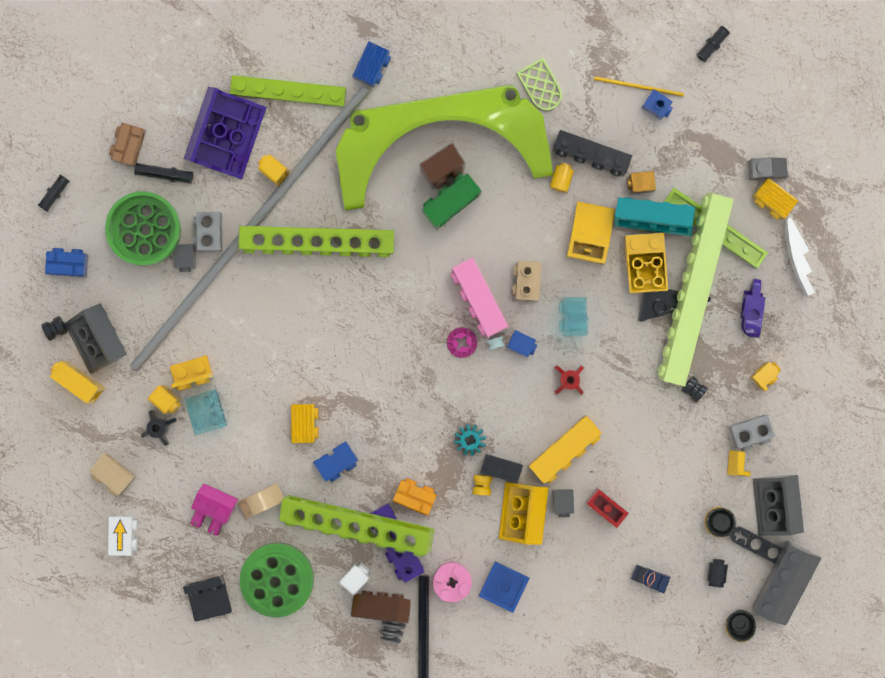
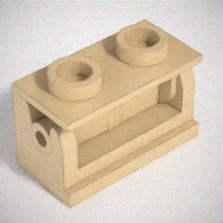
M103 453L89 470L92 474V479L98 483H104L107 486L106 490L114 496L116 494L118 496L122 495V492L136 478L134 474L108 453Z

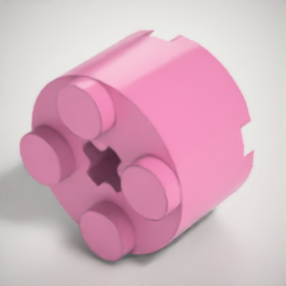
M449 561L438 567L434 573L433 587L436 594L443 601L458 602L469 594L472 580L469 570L464 565L455 561ZM450 577H453L454 580H458L455 582V586L447 584V582H449Z

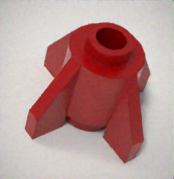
M558 365L554 367L561 374V386L554 391L556 395L564 388L567 390L576 389L580 395L584 393L579 387V374L584 369L582 365L576 371H564ZM570 376L573 377L572 384L567 382V378Z

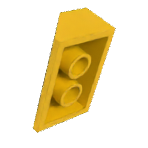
M505 482L499 539L528 545H542L549 487Z

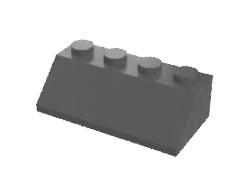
M786 541L751 607L753 612L772 622L787 625L822 558Z

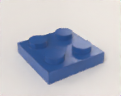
M495 561L478 596L513 613L530 577Z

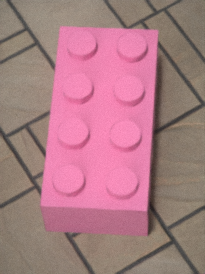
M471 258L453 267L451 278L455 285H460L462 290L459 293L463 301L469 302L471 307L468 310L473 319L477 318L479 322L477 328L481 336L486 335L488 338L509 327L475 260Z

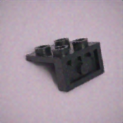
M223 575L183 586L184 594H188L195 622L232 612Z

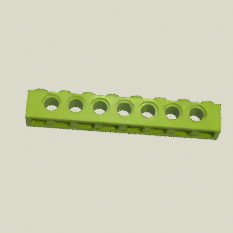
M239 226V249H243V253H255V250H262V254H274V250H280L282 254L293 255V251H301V255H312L313 251L320 252V255L332 256V252H339V256H351L352 252L359 253L361 257H370V253H378V257H389V254L394 253V230ZM256 235L264 237V243L260 246L255 245L253 242ZM276 235H280L284 239L281 246L273 244V238ZM294 236L302 237L303 243L301 246L295 247L292 244ZM319 236L322 239L320 247L312 246L311 239L313 237ZM333 237H339L342 241L341 246L338 248L332 247L330 240ZM351 238H359L361 245L358 248H352L349 244ZM371 238L379 240L380 245L377 249H372L369 246Z
M292 495L282 499L279 521L285 522L287 526L299 525L303 526L305 530L313 531L316 529L326 535L337 534L343 539H358L360 543H376L377 547H393L395 551L413 552V555L420 557L431 552L435 531L434 528ZM299 510L304 512V518L299 515ZM317 514L322 516L323 522L318 521ZM335 518L341 521V526L336 525ZM353 522L359 525V531L354 529ZM371 527H375L378 530V535L372 533ZM390 531L396 534V539L391 538ZM408 535L414 537L415 544L408 540Z

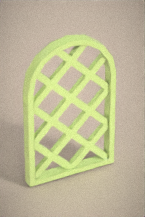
M544 58L517 72L531 101L537 108L549 111L559 105L562 92ZM541 62L539 68L533 67L534 65ZM543 63L547 70L541 69ZM529 69L528 74L522 73L523 71ZM531 69L538 70L537 77L530 76ZM540 71L547 73L546 80L539 78ZM549 74L554 82L548 81ZM521 76L527 77L525 83ZM529 78L536 80L534 86L527 84ZM538 80L545 82L543 89L536 87ZM547 83L554 85L552 91L545 89ZM556 86L559 90V93L554 92ZM527 87L533 88L532 95ZM535 89L542 91L541 98L534 96ZM544 92L551 93L550 100L543 99ZM553 95L560 96L558 103L552 101ZM534 99L540 100L539 105L535 102ZM542 101L549 103L548 108L541 107Z

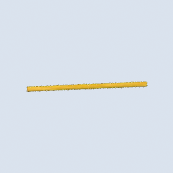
M594 76L596 81L650 91L654 89L661 93L684 97L682 92Z

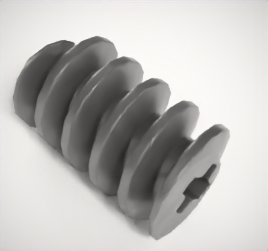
M382 622L381 625L385 627V630H379L383 634V637L380 638L392 643H401L397 636H403V632L400 629H405L406 625L402 622Z

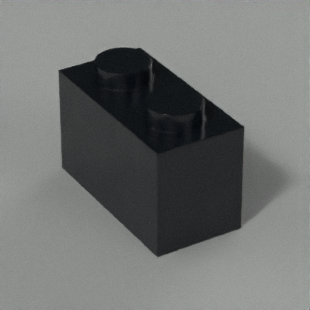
M485 453L480 473L518 484L523 465Z

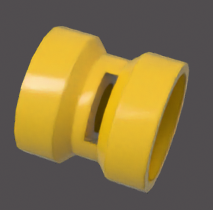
M474 475L473 481L475 486L473 487L472 494L490 496L492 476Z

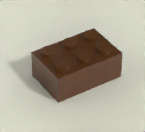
M453 143L419 164L420 171L432 190L434 188H437V190L447 185L448 179L451 177L455 179L461 173L463 174L465 169V162Z

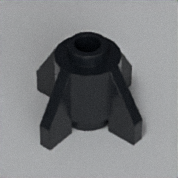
M153 410L148 411L150 421L146 427L147 431L142 433L141 437L144 438L150 435L153 438H159L165 446L169 445L170 443L166 437L169 430L168 425L177 422V419L173 418L165 421L164 419L157 418ZM156 425L159 426V431L154 430Z

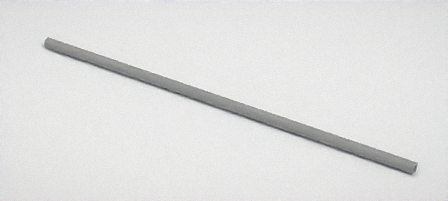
M364 86L358 90L246 226H259L368 95L369 91ZM239 235L130 364L132 368L136 371L140 369L239 250Z

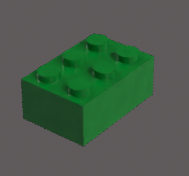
M461 173L453 180L452 186L448 188L446 185L438 192L439 196L433 200L431 197L423 204L422 213L433 227L438 230L478 198L482 190L468 173L465 175Z

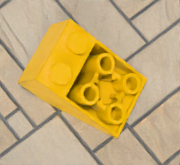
M577 201L566 258L604 265L610 243L615 209Z
M664 233L624 236V254L629 293L668 291Z

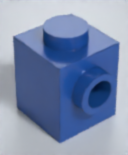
M653 89L642 109L661 120L664 116L667 118L671 113L673 101Z

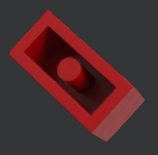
M598 488L595 489L585 502L616 528L629 514Z

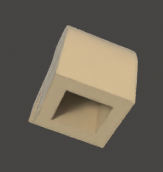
M276 483L238 501V504L245 519L281 503L284 497Z

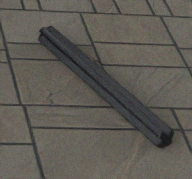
M427 575L419 576L418 678H429V576Z

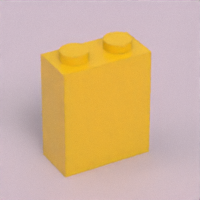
M69 361L56 362L50 370L52 372L49 376L87 404L95 403L105 389L104 386Z

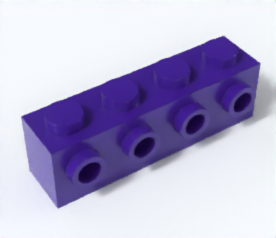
M389 503L369 513L398 520ZM390 531L391 538L396 539V534ZM387 546L385 555L389 563L393 562L397 568L394 572L399 581L402 579L406 583L425 572L418 556L413 555V552H398L393 547Z

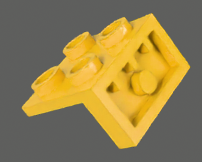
M207 355L170 366L174 379V384H171V387L177 388L178 391L192 388L191 384L196 383V385L209 383V379L214 377Z

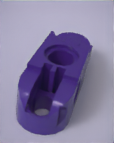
M752 279L750 291H744L740 318H742L741 330L744 334L754 338H759L761 333L766 297H763V293H761L760 279Z

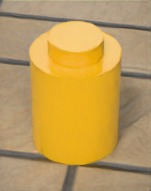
M566 163L556 165L550 183L551 189L568 193L574 174L571 165Z

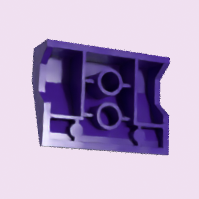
M208 87L183 159L242 179L267 107L223 92L216 87Z

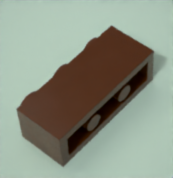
M362 590L361 594L353 595L351 617L408 623L411 600L404 599L403 594L392 593V597H388L389 593L377 592L376 596L373 595L372 591Z

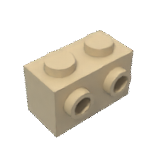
M518 261V265H514L513 277H517V282L513 284L512 296H516L515 300L539 301L542 262Z

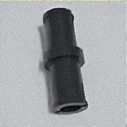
M720 26L716 33L706 40L704 47L696 54L702 62H706L712 53L720 48V44L730 34L728 29Z
M60 174L51 188H47L48 192L37 205L48 212L56 199L61 197V192L70 181Z

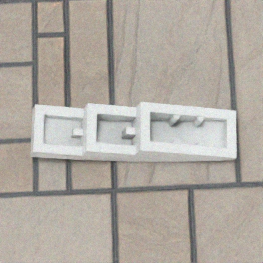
M788 218L784 221L789 260L804 296H809L815 292L806 277L812 270L803 254L809 252V249L792 219Z

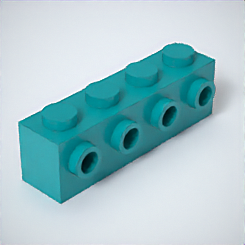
M618 197L615 227L692 236L695 207L687 204L677 205L669 202L660 203L652 202L651 200Z

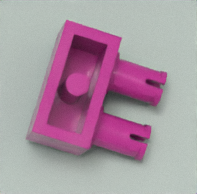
M203 484L197 492L191 507L195 512L190 524L194 526L197 521L195 527H202L204 518L207 515L213 518L207 531L211 534L214 530L213 535H219L223 523L227 524L232 516L238 499L207 484Z

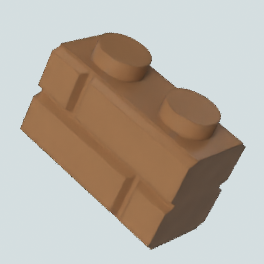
M121 123V126H117L115 131L117 140L115 145H111L109 151L111 160L135 167L146 130L126 123Z

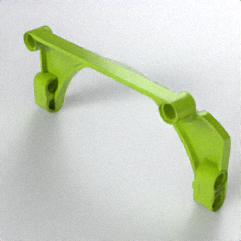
M511 84L356 110L351 114V128H345L335 149L345 211L364 208L369 177L381 155L392 143L405 133L436 121L461 120L492 129L516 147L526 160L534 179L553 176L543 114L527 98L520 100L517 88ZM507 90H514L515 95L513 98L508 99L505 97ZM361 115L365 120L362 124H356L353 120L354 117Z

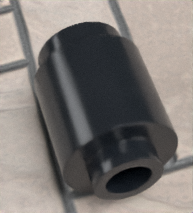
M713 559V562H709L708 586L724 588L728 571V564H724L725 560Z

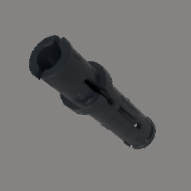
M136 163L134 169L135 175L166 179L173 183L178 181L192 184L193 181L192 171L177 170L175 167L170 169Z

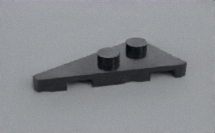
M668 289V291L643 292L638 321L643 322L651 318L673 313L674 309L677 308V294L679 291Z

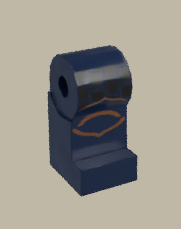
M637 564L631 577L632 580L661 593H665L671 578L669 575Z

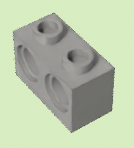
M197 212V217L193 218L194 228H197V236H194L193 239L194 247H197L199 252H222V213ZM207 217L212 219L210 227L203 226V220ZM207 236H210L212 238V244L208 247H205L203 245V239Z
M762 415L728 426L735 448H741L742 451L753 448L752 444L758 442L760 445L771 442L770 438L775 437L768 415ZM760 425L766 428V432L762 436L757 433V428ZM742 431H745L748 435L747 440L744 442L739 440V434Z

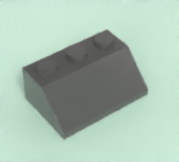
M101 303L81 311L64 323L90 374L127 355Z
M798 475L754 478L753 484L759 536H784L803 533L804 526Z

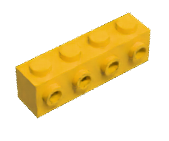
M585 415L528 466L544 484L546 482L550 484L558 477L556 473L559 470L565 471L572 464L570 461L575 456L577 458L581 457L586 452L585 448L589 444L593 446L601 439L599 435L602 432Z

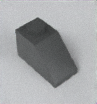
M752 158L748 161L749 180L767 179L768 177L770 179L788 177L787 158Z

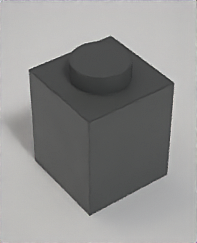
M180 244L175 249L174 268L179 269V272H191V268H196L194 244Z
M573 489L553 490L554 513L558 514V517H570V514L574 513Z

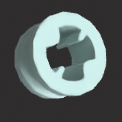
M503 336L486 341L490 345L489 350L505 346V343L502 342Z

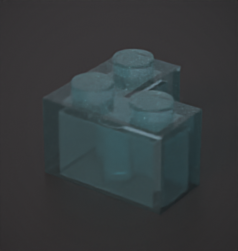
M563 297L562 302H559V313H562V320L559 321V332H562V336H588L587 297Z

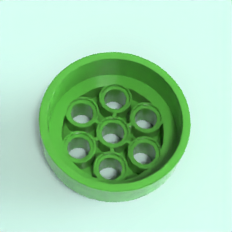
M145 191L133 192L120 198L110 209L105 224L106 238L113 252L122 260L138 266L156 265L169 258L180 242L182 231L181 221L175 208L163 197ZM150 206L152 209L151 214L144 216L143 209ZM129 215H133L135 218L132 225L126 224V218ZM165 216L168 219V223L166 226L161 227L159 219ZM149 225L151 228L150 234L143 235L142 228ZM128 234H132L134 237L131 244H126L125 237ZM164 235L167 238V243L160 246L158 239ZM148 244L150 251L148 254L143 255L141 248L143 245Z
M282 542L269 543L256 549L246 559L240 573V588L245 601L256 612L268 617H284L298 611L310 597L314 586V572L307 556L297 547ZM270 557L277 559V567L269 566L268 559ZM286 566H295L296 573L293 575L288 574ZM259 569L263 574L262 578L255 579L253 577V570ZM278 577L281 581L280 586H273L270 582L271 578ZM296 584L299 588L298 593L292 594L288 589L289 585ZM256 589H263L265 597L258 598L255 595ZM275 596L282 597L283 604L280 606L275 605L273 598Z

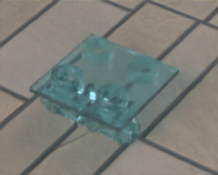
M216 389L184 399L195 435L227 426L226 422L228 421L225 419L224 409L221 407L223 404H220L219 392L217 393Z

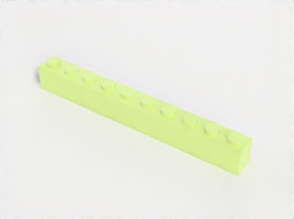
M706 193V196L702 199L701 215L698 216L696 221L697 231L692 237V250L687 256V269L682 275V289L677 294V308L673 311L672 327L669 328L667 333L668 343L663 349V362L658 368V379L686 386L734 201L732 198Z

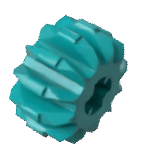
M466 424L467 431L459 427L463 434L455 433V436L459 437L460 440H455L454 444H462L457 450L460 451L464 447L463 455L465 456L468 450H470L471 456H474L473 449L481 453L478 445L486 446V444L480 442V440H485L486 436L479 437L483 429L476 433L477 425L475 424L472 430H470V425ZM475 436L473 437V439H476L475 443L467 445V441H464L465 437Z

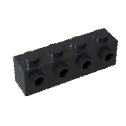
M563 130L559 131L552 150L558 156L564 158L567 156L572 157L575 162L592 164L593 168L609 170L610 174L618 177L624 176L627 173L633 156Z

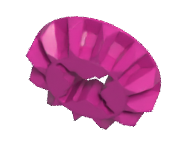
M456 328L447 338L448 350L458 358L469 357L477 348V337L468 328ZM467 335L466 343L470 347L462 346L457 350L459 343L455 337L463 339Z

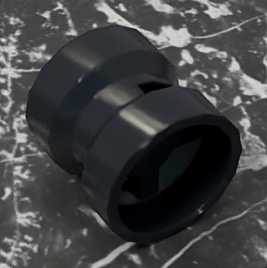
M60 316L53 318L51 323L45 322L41 324L43 332L49 341L54 340L56 334L64 335L68 333Z
M694 376L681 389L684 394H689L695 403L708 390L705 385H700Z

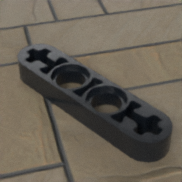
M736 526L730 534V538L734 543L774 564L783 549L740 526ZM742 530L741 534L748 538L747 545H744L746 541L741 538L735 540L736 536L734 533ZM759 539L761 541L760 548L752 549L751 541ZM770 548L778 550V555L775 558L768 556Z

